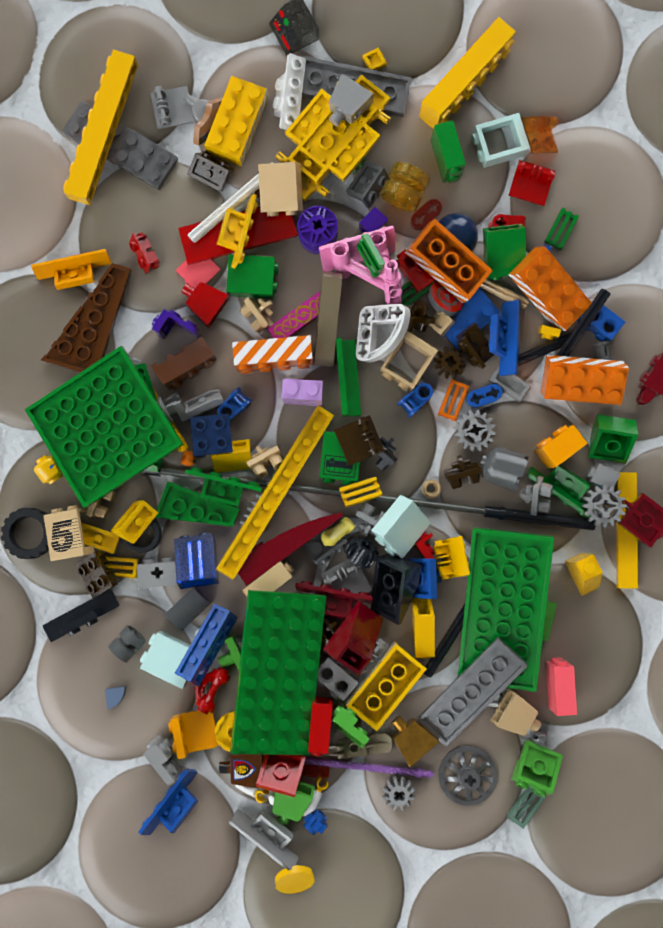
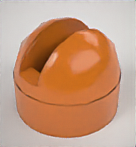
M186 450L182 455L180 463L189 467L193 466L195 463L192 461L193 459L197 460V457L194 456L193 452Z

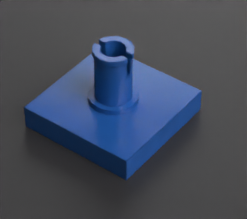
M406 558L421 565L419 585L413 598L437 599V583H441L442 578L436 577L439 576V570L436 571V559Z

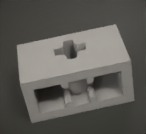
M162 558V562L154 563V559L142 560L143 564L137 565L139 588L181 584L179 561H174L173 558ZM158 567L160 571L163 570V574H161L160 576L158 574H155V571L158 570Z

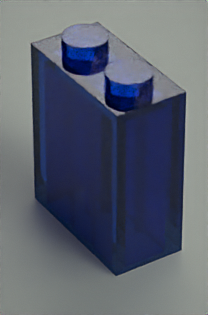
M200 533L197 536L184 535L174 539L176 583L179 588L186 589L219 584L218 570H216L218 566L216 540L213 533Z

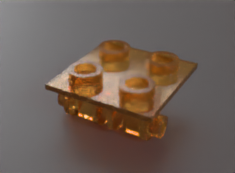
M556 116L521 117L532 154L558 152L551 130L559 122Z

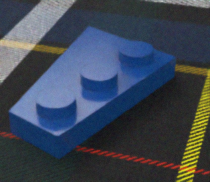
M478 288L470 300L463 304L462 309L454 319L455 323L446 332L445 337L458 350L459 346L457 343L459 341L456 339L458 334L472 323H476L481 330L491 322V315L500 314L501 312L486 294Z

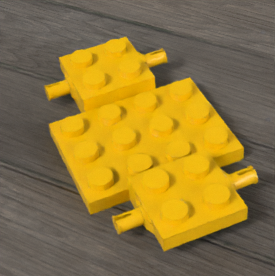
M360 75L355 82L373 93V103L353 124L343 119L337 127L329 121L333 114L329 108L331 96L321 89L285 132V135L298 146L289 157H286L279 151L275 158L282 163H301L302 199L304 202L316 191L325 198L329 195L330 191L322 183L330 172L344 182L381 138V135L370 127L371 123L379 118L387 125L391 120V117L383 112L384 108L391 101V97L363 75Z

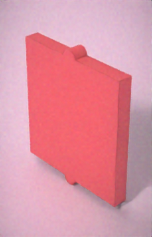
M212 259L188 265L186 260L176 269V272L185 280V283L196 288L200 282L207 284L221 269Z

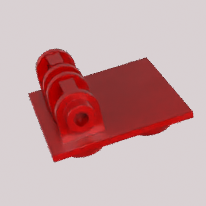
M519 160L508 196L545 206L552 180H554L556 174L555 170Z

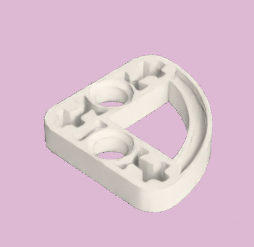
M402 304L364 307L359 315L356 346L357 359L369 363L389 355L399 345L407 331L411 315L410 309ZM387 310V317L382 319L383 311ZM403 311V313L400 314L399 316H397V315L394 314V312H395V313H401V312ZM396 324L387 341L376 349L378 325ZM370 330L369 338L365 339V332Z

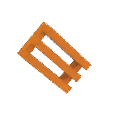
M451 379L437 415L455 422L469 385ZM453 385H457L451 402L449 404V407L447 409V412L445 413L443 411L449 398V395L451 393V390L453 388ZM460 387L464 388L463 392L461 394L454 415L452 416L450 415L451 410L457 398Z

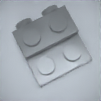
M158 734L145 746L147 750L143 755L169 786L181 771L179 769L180 765L176 759H171L173 754L172 741Z

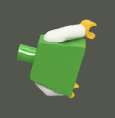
M318 777L316 779V790L315 786L300 781L295 797L269 790V794H267L269 803L273 805L272 812L279 815L278 821L284 825L288 824L290 819L297 822L302 816H306L316 810L322 797V790L328 787V781L326 780L324 786H319L321 777Z

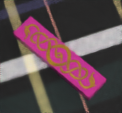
M320 291L267 328L273 338L291 337L318 317Z

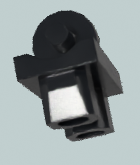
M382 436L380 440L385 451L378 454L381 458L377 461L376 466L383 471L389 465L392 466L398 458L392 454L396 450L391 445L394 439L391 438L387 441Z

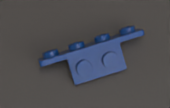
M519 300L504 302L502 304V316L499 314L491 315V323L489 325L490 341L488 346L490 353L500 357V376L518 373L521 301Z
M187 768L179 774L178 780L167 790L163 800L154 807V812L142 823V827L138 832L140 835H151L160 822L170 833L177 831L198 803V799L187 789V786L198 773L195 769Z

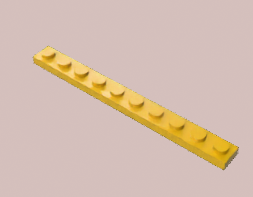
M319 405L315 408L216 567V570L232 580L236 577L334 417L333 414Z

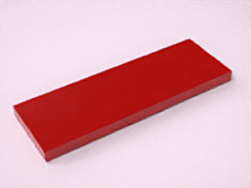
M260 206L257 207L255 213L251 215L253 224L251 229L247 231L249 240L246 247H243V251L298 237L292 215H286V212H279V216H267V213H261ZM223 220L196 243L192 242L188 234L201 222L178 228L188 265L235 253L231 249L217 245Z

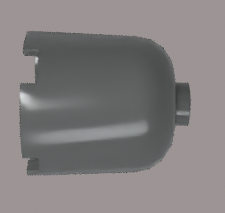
M495 447L490 450L488 456L483 455L480 463L483 466V477L493 484L516 492L519 487L520 478L523 477L529 456L503 447Z

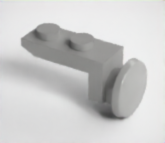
M219 389L209 390L184 403L177 392L166 399H163L162 396L158 397V403L170 423L174 422L172 415L178 413L183 422L224 403Z

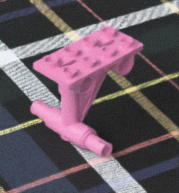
M393 226L382 227L375 231L363 233L370 235L385 262V266L378 277L373 278L368 267L362 265L365 262L356 248L359 240L362 239V234L319 247L323 271L334 270L335 273H342V279L348 278L352 273L384 290L385 302L387 304L401 303V274L397 270L398 263L395 260H390L391 257L389 253L396 251L395 230Z

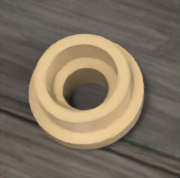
M430 479L423 483L422 493L425 497L433 499L439 496L441 486L438 481ZM430 485L435 488L433 493L428 491Z

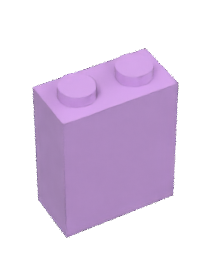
M283 379L282 400L284 404L322 406L323 381Z

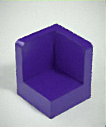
M374 207L359 222V229L363 233L378 230L387 223L388 218Z

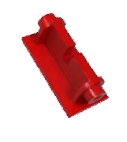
M142 232L137 235L132 233L129 246L137 256L139 267L144 270L145 274H148L151 267L153 270L159 268L160 262L154 250L146 251L152 248L147 236Z

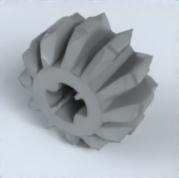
M393 776L394 782L392 783L390 780H387L386 784L388 787L382 788V791L385 793L382 795V798L387 800V807L393 805V810L396 811L398 806H400L401 811H404V805L406 804L408 807H411L409 800H415V795L412 794L415 792V788L410 787L411 781L405 782L403 776L400 777L399 781H397L396 776ZM397 791L400 793L402 791V795H395V792Z

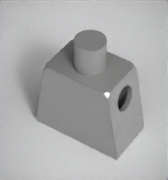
M342 74L329 100V108L333 112L329 121L337 127L343 119L353 124L372 105L373 93Z

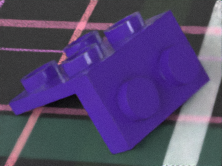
M164 309L160 316L157 315L152 322L153 327L151 329L162 339L166 338L174 324L196 338L201 337L196 324L189 320L183 321L184 319L181 318V315L172 309L170 312Z

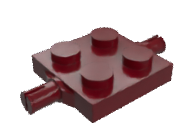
M640 493L632 503L626 499L621 501L627 507H625V515L618 524L646 546L652 547L659 538L663 537V507L644 493Z

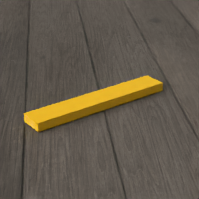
M618 472L620 476L616 482V491H621L618 496L625 497L628 502L632 503L637 498V473ZM616 521L617 588H638V539Z

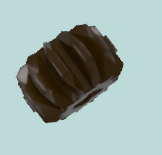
M444 347L443 352H437L439 357H435L434 362L439 364H436L434 369H441L438 373L439 376L444 372L445 379H448L450 374L455 379L456 373L459 375L463 373L460 368L466 367V364L462 363L466 357H459L462 353L461 350L455 353V347H452L449 352L448 348ZM448 359L452 360L451 363L453 365L451 367L448 366Z

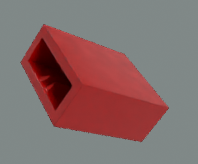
M315 696V701L312 703L308 752H311L314 756H324L329 751L333 698Z

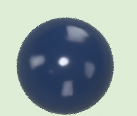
M451 213L438 221L469 250H474L478 242V229L475 222L469 216L462 213Z

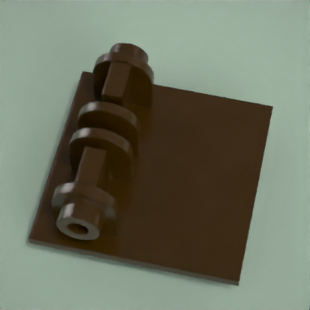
M370 415L361 417L357 421L334 430L349 466L385 451Z
M100 550L93 552L75 564L77 572L82 577L86 589L92 598L118 585V578L114 572L107 574L113 569L105 570V567L109 566L110 563L102 565L108 562V560Z

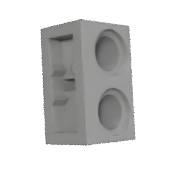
M329 655L319 666L317 684L322 688L326 686L330 689L329 693L337 700L342 699L344 701L359 683L355 676ZM326 668L331 669L333 672L329 678L322 675V671ZM345 681L348 687L345 690H340L337 688L338 682Z

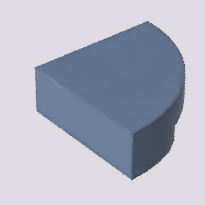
M126 686L105 689L107 709L113 708L120 703L125 694Z

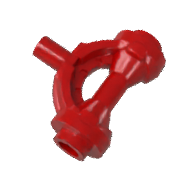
M218 667L217 670L213 669L212 672L205 675L199 687L195 685L194 690L197 700L195 705L198 706V711L206 715L208 712L213 713L215 709L214 696L219 687L229 682L231 678L228 676L229 671ZM212 682L208 693L205 695V687Z

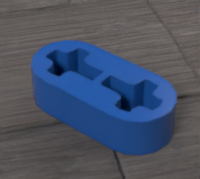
M491 384L473 390L467 395L466 403L471 408H478L496 402L502 397V389L497 384ZM491 388H493L494 391H498V394L495 395L496 398H494L493 395L486 397V394L491 391ZM473 394L476 397L482 395L483 398L478 400V404L471 402L470 399L473 397Z

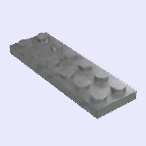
M301 55V57L306 59L303 97L314 98L321 89L332 96L342 74L353 81H356L360 75H363L391 97V101L384 108L383 112L404 117L412 78Z
M80 101L63 128L62 134L80 144L82 141V130L87 126L88 113L93 107ZM119 123L106 160L160 190L178 161V157Z
M497 637L417 717V721L447 747L528 664Z

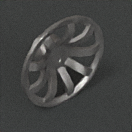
M461 746L450 751L442 760L439 768V782L445 795L453 802L472 806L485 801L492 794L497 782V770L493 760L485 751L474 746ZM464 751L473 752L469 765H466L462 755ZM455 754L458 755L462 766L461 769L449 762ZM480 754L487 761L475 768L477 755ZM445 766L455 771L457 776L444 777ZM488 766L491 767L492 777L480 776L482 770ZM481 781L492 782L486 793L479 786ZM446 782L459 783L451 793L445 785ZM463 788L466 789V801L455 797ZM477 790L482 797L471 800V791Z

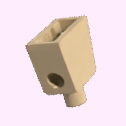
M509 688L490 720L501 729L523 736L527 734L529 729L536 732L541 727V721L536 719L538 711Z

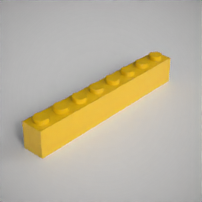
M114 49L111 56L107 58V68L105 74L103 73L101 76L100 89L95 93L93 109H90L87 126L82 130V141L76 148L75 161L70 165V175L63 186L64 194L69 199L87 205L92 203L139 66L135 56Z

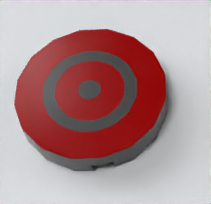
M436 281L429 287L428 300L436 311L444 312L447 316H454L462 309L463 303L439 282Z

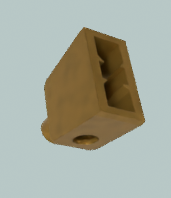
M399 715L391 722L397 729L392 735L393 739L410 767L439 743L438 739L414 718H411L406 723Z

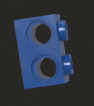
M603 305L596 315V320L592 321L586 331H591L595 334V338L600 342L611 341L625 324V321ZM585 312L576 321L579 322ZM604 324L610 326V333L604 330Z

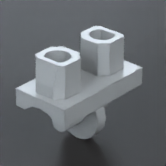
M541 476L537 477V484L533 488L532 485H527L526 488L520 490V497L525 500V503L532 501L530 515L534 516L537 515L538 511L548 513L551 507V500L544 499L542 496L550 498L553 485L544 483V477Z
M365 503L355 515L368 523L366 525L360 522L358 526L364 530L362 534L364 537L368 533L375 536L371 531L373 529L371 527L372 525L375 526L385 514L381 511L377 520L371 518L370 516L375 507L368 503Z

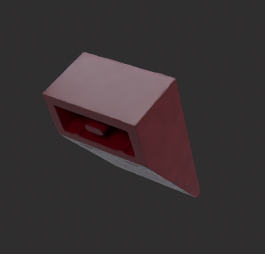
M358 601L323 649L336 661L360 676L372 659L383 618Z

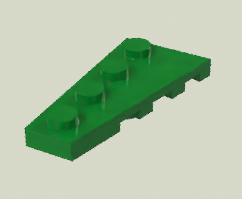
M167 481L156 510L158 514L155 518L233 527L240 508L201 498L200 493Z

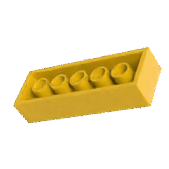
M498 17L422 100L419 118L432 129L434 125L448 122V117L452 113L456 114L462 106L461 103L464 100L470 99L476 86L480 87L487 78L485 76L489 72L492 74L497 69L498 62L508 57L511 52L510 48L515 42L513 39L516 31Z

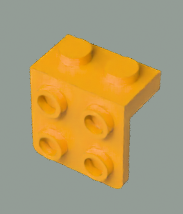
M196 710L176 714L170 719L171 722L168 724L169 732L174 737L172 749L174 754L177 753V759L186 758L187 754L191 752L216 748L218 746L215 736L216 724L214 713L208 712L206 715Z

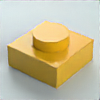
M540 325L537 333L542 334L541 338L553 340V338L560 336L561 329Z

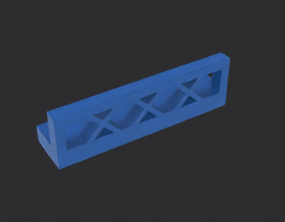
M214 603L176 669L175 674L199 687L238 617L231 611Z

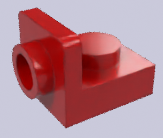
M424 532L415 543L423 558L435 559L433 557L435 552L430 544L425 545L424 543L433 537L432 533L427 534Z

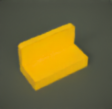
M250 439L232 441L233 452L212 454L215 473L250 469L246 463L252 459Z

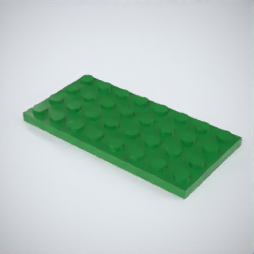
M473 527L469 560L470 575H468L458 676L499 637L528 664L506 688L537 692L554 536Z
M248 590L230 748L232 754L309 755L312 703L315 701L326 603L325 595Z

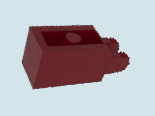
M663 353L655 355L651 359L649 370L645 371L639 379L641 383L638 388L641 390L636 399L638 405L643 406L650 403L654 397L663 395Z

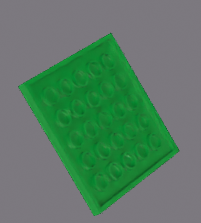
M123 346L118 347L24 409L83 508L91 506L184 445Z

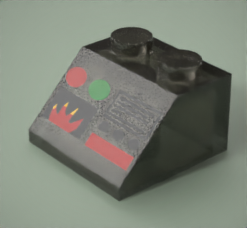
M292 0L284 4L269 22V26L286 56L319 40V28L304 0Z

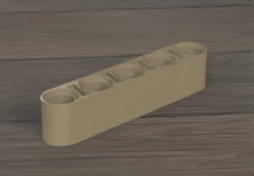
M326 271L322 273L313 360L314 366L333 367L342 273Z

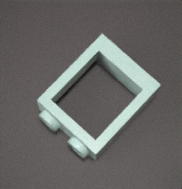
M519 113L475 125L474 131L471 134L472 142L478 149V161L482 162L483 168L527 156L530 150ZM509 126L516 148L490 155L483 133Z

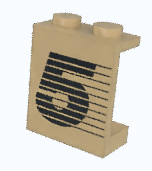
M79 505L68 506L67 511H63V508L53 509L51 514L44 515L51 561L90 555L94 552V546H84L79 514L87 512L88 508H79Z

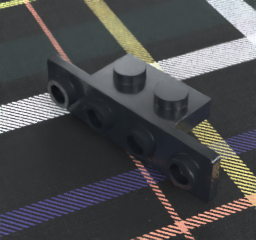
M109 589L44 624L43 629L50 642L68 633L72 636L81 631V626L86 624L89 627L97 623L98 617L119 607L120 604L113 590Z

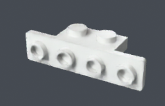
M291 53L287 55L286 72L275 82L276 97L273 100V116L280 117L279 127L285 130L300 115L306 64L305 58Z

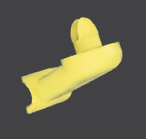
M344 517L339 524L326 529L321 534L323 545H336L346 534L350 535L356 527L349 518Z

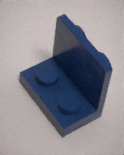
M229 414L190 418L195 457L199 458L205 457V455L233 452Z

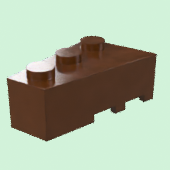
M200 337L182 347L181 351L174 356L172 354L166 356L167 360L157 366L154 363L150 366L166 388L176 390L183 385L182 382L187 378L192 379L199 374L198 371L205 367L207 369L211 367L217 358L203 337Z

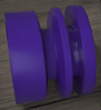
M312 206L300 215L298 234L302 247L310 253L320 254L319 247L337 242L338 220L329 208Z

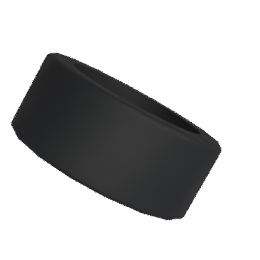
M155 519L149 524L154 531L153 540L149 544L141 546L124 540L131 550L138 553L149 552L160 544L162 529Z

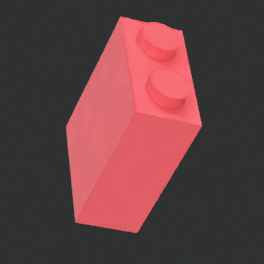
M560 657L551 658V661H545L548 709L557 716L577 715L574 666Z

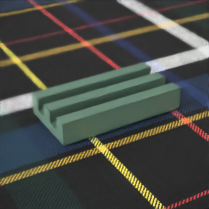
M527 786V789L522 792L507 813V817L524 829L546 796H539L522 821H519L536 797L534 789ZM532 791V793H531V795L529 796V798H528V799L526 800V802L523 804V802L525 801V799L528 797V795H529L530 792Z

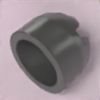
M534 731L533 734L537 735V738L532 737V741L544 747L547 731Z

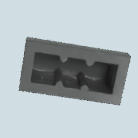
M195 586L164 615L176 627L183 630L211 602Z

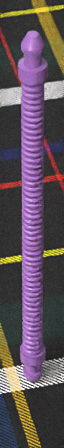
M306 757L305 763L306 765H323V767L333 766V768L358 769L360 771L395 773L398 775L405 774V776L415 775L416 778H422V776L431 778L434 776V772L431 770L425 771L422 768H397V766L372 765L362 762L360 764V762L325 760V758L315 759V757Z

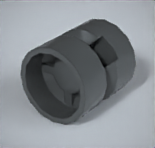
M126 625L119 633L120 638L116 637L108 646L117 658L126 663L135 654L134 650H139L146 642L143 635L130 625Z

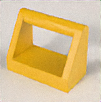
M135 500L111 529V532L130 543H135L158 512L144 500Z

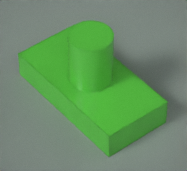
M232 635L225 639L230 652L218 657L222 668L235 663L239 670L241 649L235 636Z

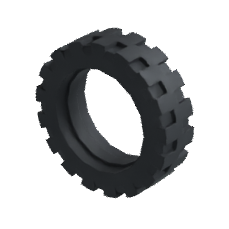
M20 508L10 513V516L4 520V526L1 527L3 535L1 540L4 541V548L8 549L11 555H15L20 559H33L46 554L49 547L44 515L47 513L37 508ZM26 517L37 519L43 527V539L33 549L21 548L14 538L16 524Z

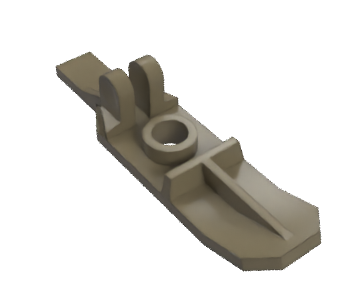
M387 733L367 735L369 741L364 749L358 746V749L353 751L350 747L355 743L349 738H343L336 741L333 745H329L328 754L316 756V758L336 756L338 759L389 753L393 748L392 737Z

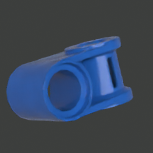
M422 383L411 393L404 396L397 405H401L410 418L430 400L433 395V388L429 384ZM426 388L429 391V396L426 398L421 397L419 390Z
M240 387L235 389L218 408V414H222L225 409L232 410L230 423L253 402V399H249L241 392L242 389Z

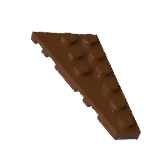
M114 263L109 266L99 280V284L87 296L88 299L63 329V333L57 341H54L49 352L41 359L42 361L76 372H82L104 357L132 270L130 268Z

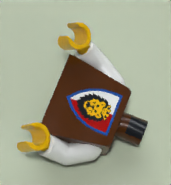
M231 753L230 761L219 762V774H230L231 784H234L236 788L254 797L258 803L268 801L263 797V794H269V790H261L259 787H256L263 763V754Z

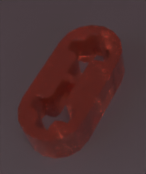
M430 199L420 207L411 217V227L414 230L421 231L429 222L436 219L442 210L440 201ZM430 205L432 207H437L436 212L432 211L429 214L427 213L430 209ZM423 216L425 217L422 221V225L420 223L415 224L416 218L420 219Z

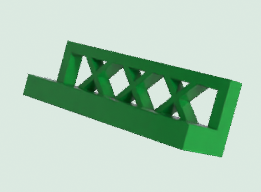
M336 338L342 417L361 416L355 339L342 340V338Z

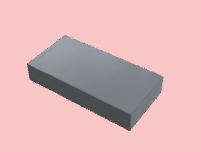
M499 366L489 379L491 383L499 385L505 393L518 402H521L531 388V385L517 375L500 376Z

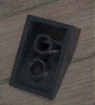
M389 554L377 556L372 591L373 604H371L370 609L376 614L400 625L419 585L421 565L404 557L401 559L396 555L394 557Z

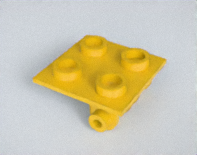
M462 536L434 541L435 555H443L436 557V559L443 558L444 562L437 563V565L444 564V566L438 567L439 576L442 577V580L470 575L469 562L467 561L465 543Z

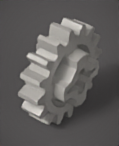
M469 410L468 416L463 413L461 415L462 420H456L459 426L453 427L454 430L458 431V433L454 434V437H459L457 444L463 443V449L469 447L470 452H472L474 447H476L477 451H481V446L484 448L488 447L486 442H493L490 436L496 435V432L492 431V428L496 426L494 424L490 425L489 422L492 418L486 419V412L479 415V410H476L475 414ZM477 419L481 420L484 425L477 422ZM468 420L467 428L462 430L463 424ZM473 426L475 429H482L476 433V436L475 433H467ZM487 432L485 439L481 442L482 434ZM464 437L470 438L472 443L468 442Z
M602 485L601 490L598 486H595V492L588 490L589 497H583L587 501L586 504L582 505L583 508L587 509L583 514L590 516L588 518L589 522L595 520V526H598L600 522L602 527H607V523L610 526H614V520L620 522L619 515H625L622 508L627 507V505L621 502L625 497H619L618 495L621 491L617 490L614 492V486H610L607 489L606 485ZM598 495V499L595 502H592L594 497ZM610 495L615 499L616 502H613L610 499ZM604 503L607 505H611L612 507L604 509L601 507H597L596 505ZM592 509H594L599 514L600 518H598L593 513ZM613 510H616L614 515L610 517V513Z

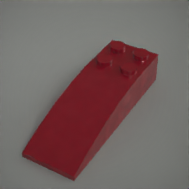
M337 513L321 517L287 530L264 544L259 542L253 547L252 553L248 555L238 575L247 586L340 519L343 514Z

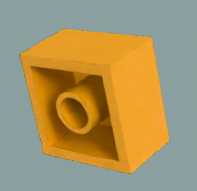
M564 425L552 432V438L549 436L537 444L538 448L534 452L545 467L551 469L563 463L588 443L574 425L568 427Z

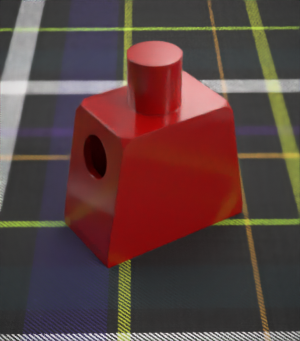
M200 282L196 288L186 283L181 290V293L188 297L185 303L188 309L208 328H210L230 299L228 294L203 282Z

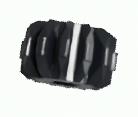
M360 536L358 538L353 537L344 551L347 555L346 558L362 569L373 566L379 555L377 547Z

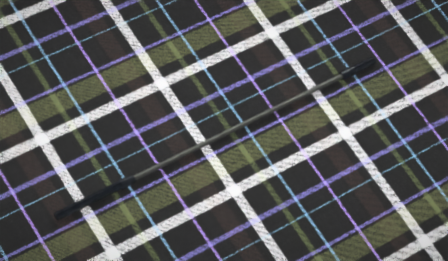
M162 465L158 472L143 471L140 473L143 476L160 477L162 474L205 480V478L186 474L184 470L162 468ZM222 475L221 478L229 480L230 476ZM236 477L241 479L240 483L248 484L249 481L259 483V487H267L270 482ZM292 484L289 488L290 491L341 497L340 491L337 489ZM363 493L350 498L356 499L359 497L369 495V493ZM382 495L370 501L394 503L398 497ZM410 499L419 507L483 514L484 517L498 520H512L592 531L596 528L594 525L595 520L589 522L588 518L540 512L534 516L530 515L531 511L508 509L505 507L485 506V508Z

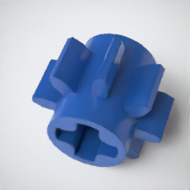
M316 809L314 812L304 816L306 821L304 827L313 835L317 832L322 834L327 828L326 820L328 818L322 811Z

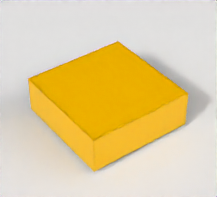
M379 47L362 55V60L367 69L378 71L387 67V62Z

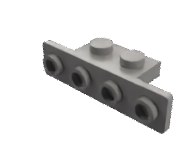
M240 809L235 811L229 822L231 826L282 867L287 868V871L292 870V867L296 866L299 857L286 847L294 836L290 830L265 810H262L254 820Z

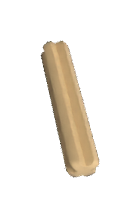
M487 278L479 287L507 302L513 300L521 301L520 308L525 309L529 304V299Z

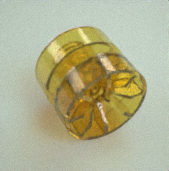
M395 162L388 175L390 180L385 181L380 196L384 201L397 209L415 212L422 199L420 194L425 193L430 178L424 171L414 165L405 162Z

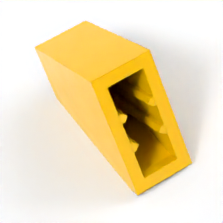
M579 553L564 561L581 596L600 587L603 572L594 554Z
M412 598L411 612L415 658L426 659L435 657V615L431 599Z

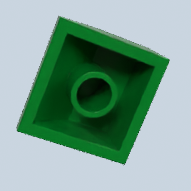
M597 414L591 431L588 458L626 464L638 437L636 420Z

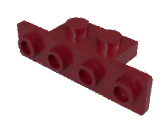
M301 581V583H296L295 585L297 591L325 595L324 615L346 619L352 611L353 601L373 604V597L367 592H358L356 594L351 593V590L346 588L334 590L331 589V586L323 584L320 587L313 586L311 582Z

